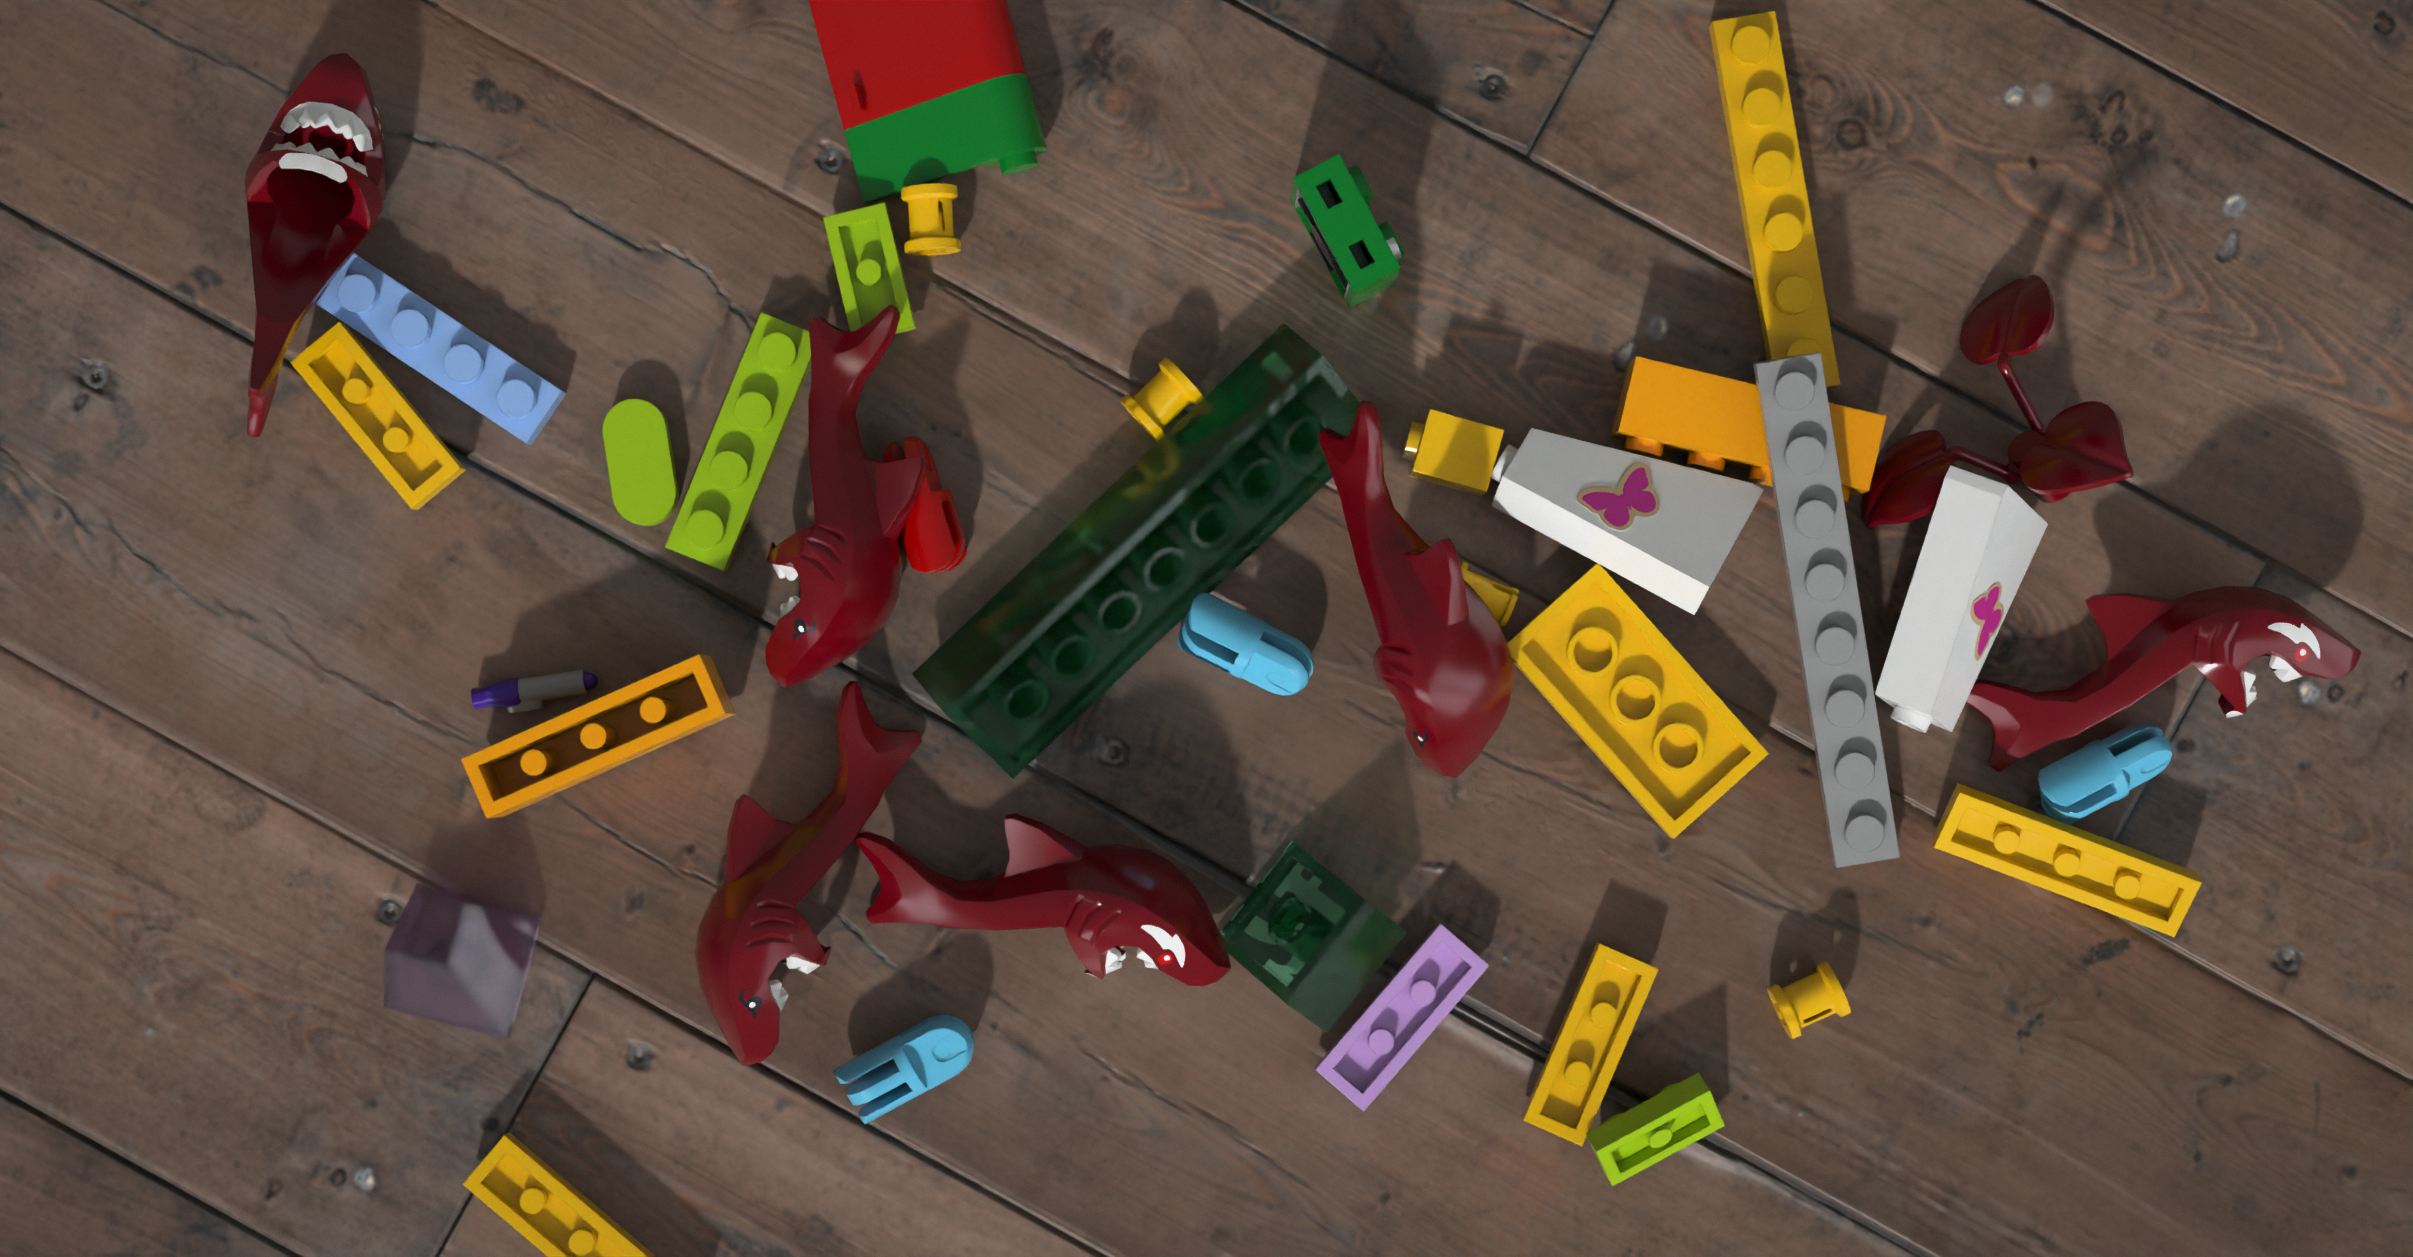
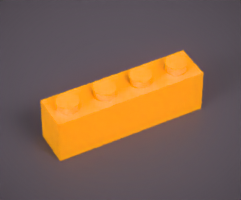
M1636 356L1628 363L1611 437L1626 440L1625 451L1652 458H1661L1663 449L1688 455L1687 466L1714 473H1724L1725 464L1750 470L1748 480L1773 487L1757 386L1755 384ZM1829 402L1844 503H1848L1850 494L1857 496L1870 490L1887 416Z
M698 654L464 757L461 761L486 818L504 817L735 715L736 712L712 657Z

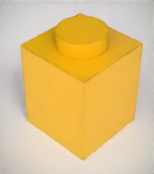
M1430 409L1426 414L1424 424L1412 421L1402 458L1413 461L1409 473L1411 477L1482 497L1488 490L1504 430Z

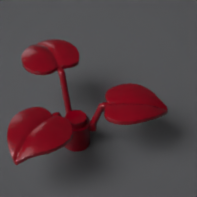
M2029 275L2026 279H2017L1989 295L1969 314L1960 333L1961 351L1970 362L1976 365H1985L1997 360L1999 371L2031 430L2019 434L2010 443L2007 451L2009 464L2005 466L1960 446H1952L1946 449L1944 437L1936 430H1926L1911 434L1891 446L1875 465L1870 490L1865 492L1862 498V520L1869 530L1878 525L1910 522L1932 512L1935 509L1950 465L1956 467L1953 463L1955 461H1964L2002 477L2009 485H2013L2021 480L2039 500L2045 503L2060 501L2071 492L2093 489L2133 477V469L2125 449L2121 422L2117 414L2103 402L2089 401L2071 406L2057 414L2046 428L2039 419L2012 368V356L2025 355L2035 351L2041 346L2053 324L2055 313L2053 295L2049 286L2041 277Z

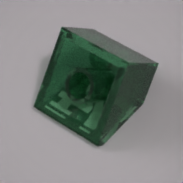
M1291 841L1220 933L1229 955L1287 1005L1328 1033L1407 931L1295 842Z

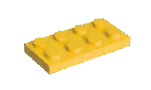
M1598 563L1594 564L1507 642L1513 663L1672 839L1677 837L1769 754Z

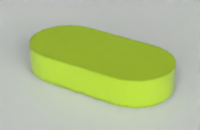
M642 399L621 401L607 413L602 430L613 502L617 511L626 520L641 526H654L667 520L674 513L679 501V487L669 424L663 412L648 401Z

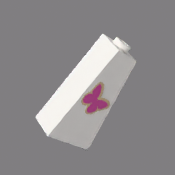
M1531 428L1519 449L1508 444L1499 458L1491 478L1500 484L1491 506L1695 615L1764 489L1750 482Z
M1951 465L1944 478L1875 691L1876 696L1894 708L1890 716L1892 719L1917 731L1926 733L1930 724L1950 732L1953 731L2048 526V523L2006 484Z

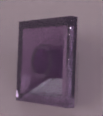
M417 883L385 947L384 1007L491 1036L509 1039L542 915Z

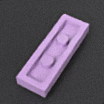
M1438 923L1314 1067L1315 1070L1364 1112L1489 965L1441 923Z

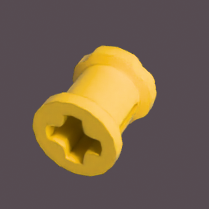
M930 183L911 185L901 189V199L908 203L910 240L904 243L905 253L914 256H935L961 251V240L954 237L952 200L958 197V187L956 185Z
M1167 357L1159 363L1160 371L1134 396L1126 394L1119 400L1131 416L1157 442L1165 436L1163 428L1190 403L1198 405L1204 399V396L1196 386Z
M1826 961L1816 966V973L1783 988L1777 984L1767 988L1778 1018L1791 1039L1801 1036L1802 1028L1836 1013L1840 1017H1844L1851 1013L1845 993L1834 971Z

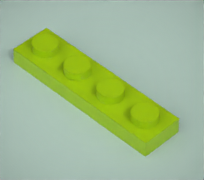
M760 313L665 548L728 572L810 371L811 348L809 331L765 313Z

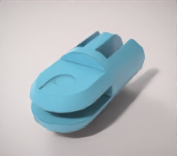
M1199 593L1193 600L1183 625L1178 632L1176 643L1180 650L1274 694L1283 696L1297 694L1305 688L1309 677L1313 674V655L1300 640L1209 593Z
M2139 722L2101 741L2095 739L2084 745L2081 749L2041 769L2038 781L2040 785L2041 807L2045 816L2070 825L2104 806L2128 796L2129 790L2152 779L2169 764L2173 755V747L2169 739L2163 737V731L2154 723Z
M945 1014L934 1016L835 1068L833 1072L840 1084H846L858 1078L847 1088L846 1094L852 1105L866 1103L858 1113L865 1125L958 1075L969 1065L972 1059L974 1039L971 1029L961 1019Z

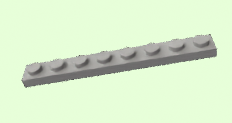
M1816 351L1754 362L1755 380L1832 862L1836 868L1900 858L1821 353Z

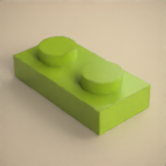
M885 202L823 217L850 331H856L867 324L891 304L898 307L900 313L896 334L917 329Z
M1698 1072L1680 1083H1674L1665 1087L1656 1096L1630 1110L1609 1117L1602 1125L1585 1134L1601 1168L1611 1185L1614 1186L1725 1125L1710 1089Z

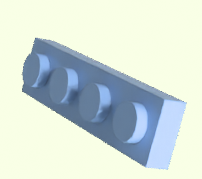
M356 253L350 257L331 280L316 302L318 306L528 445L532 446L567 394Z

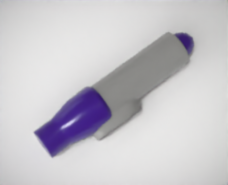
M584 669L523 679L512 678L498 681L486 687L471 689V698L475 709L499 707L507 708L508 713L530 711L543 708L545 700L588 694V690L593 689L598 684V678L593 673L585 672Z

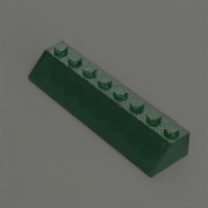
M1283 323L922 663L912 675L941 710L1014 779L1187 615L1193 600L1199 593H1211L1333 477L1319 443L1318 434L1325 428H1331L1338 433L1349 435L1360 402L1325 357Z

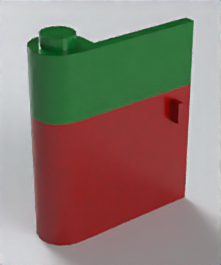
M808 0L864 203L870 204L899 194L901 189L907 186L928 184L981 165L987 167L1000 166L1002 175L1025 172L1039 165L1037 156L1046 152L1048 148L1007 0Z

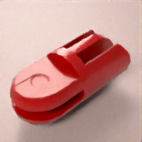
M915 436L906 437L904 439V450L898 442L894 441L885 449L883 462H892L912 457H923L926 462V472L919 496L899 535L905 556L914 570L923 573L951 571L960 566L967 555L965 535L950 488H942L933 457L922 439Z

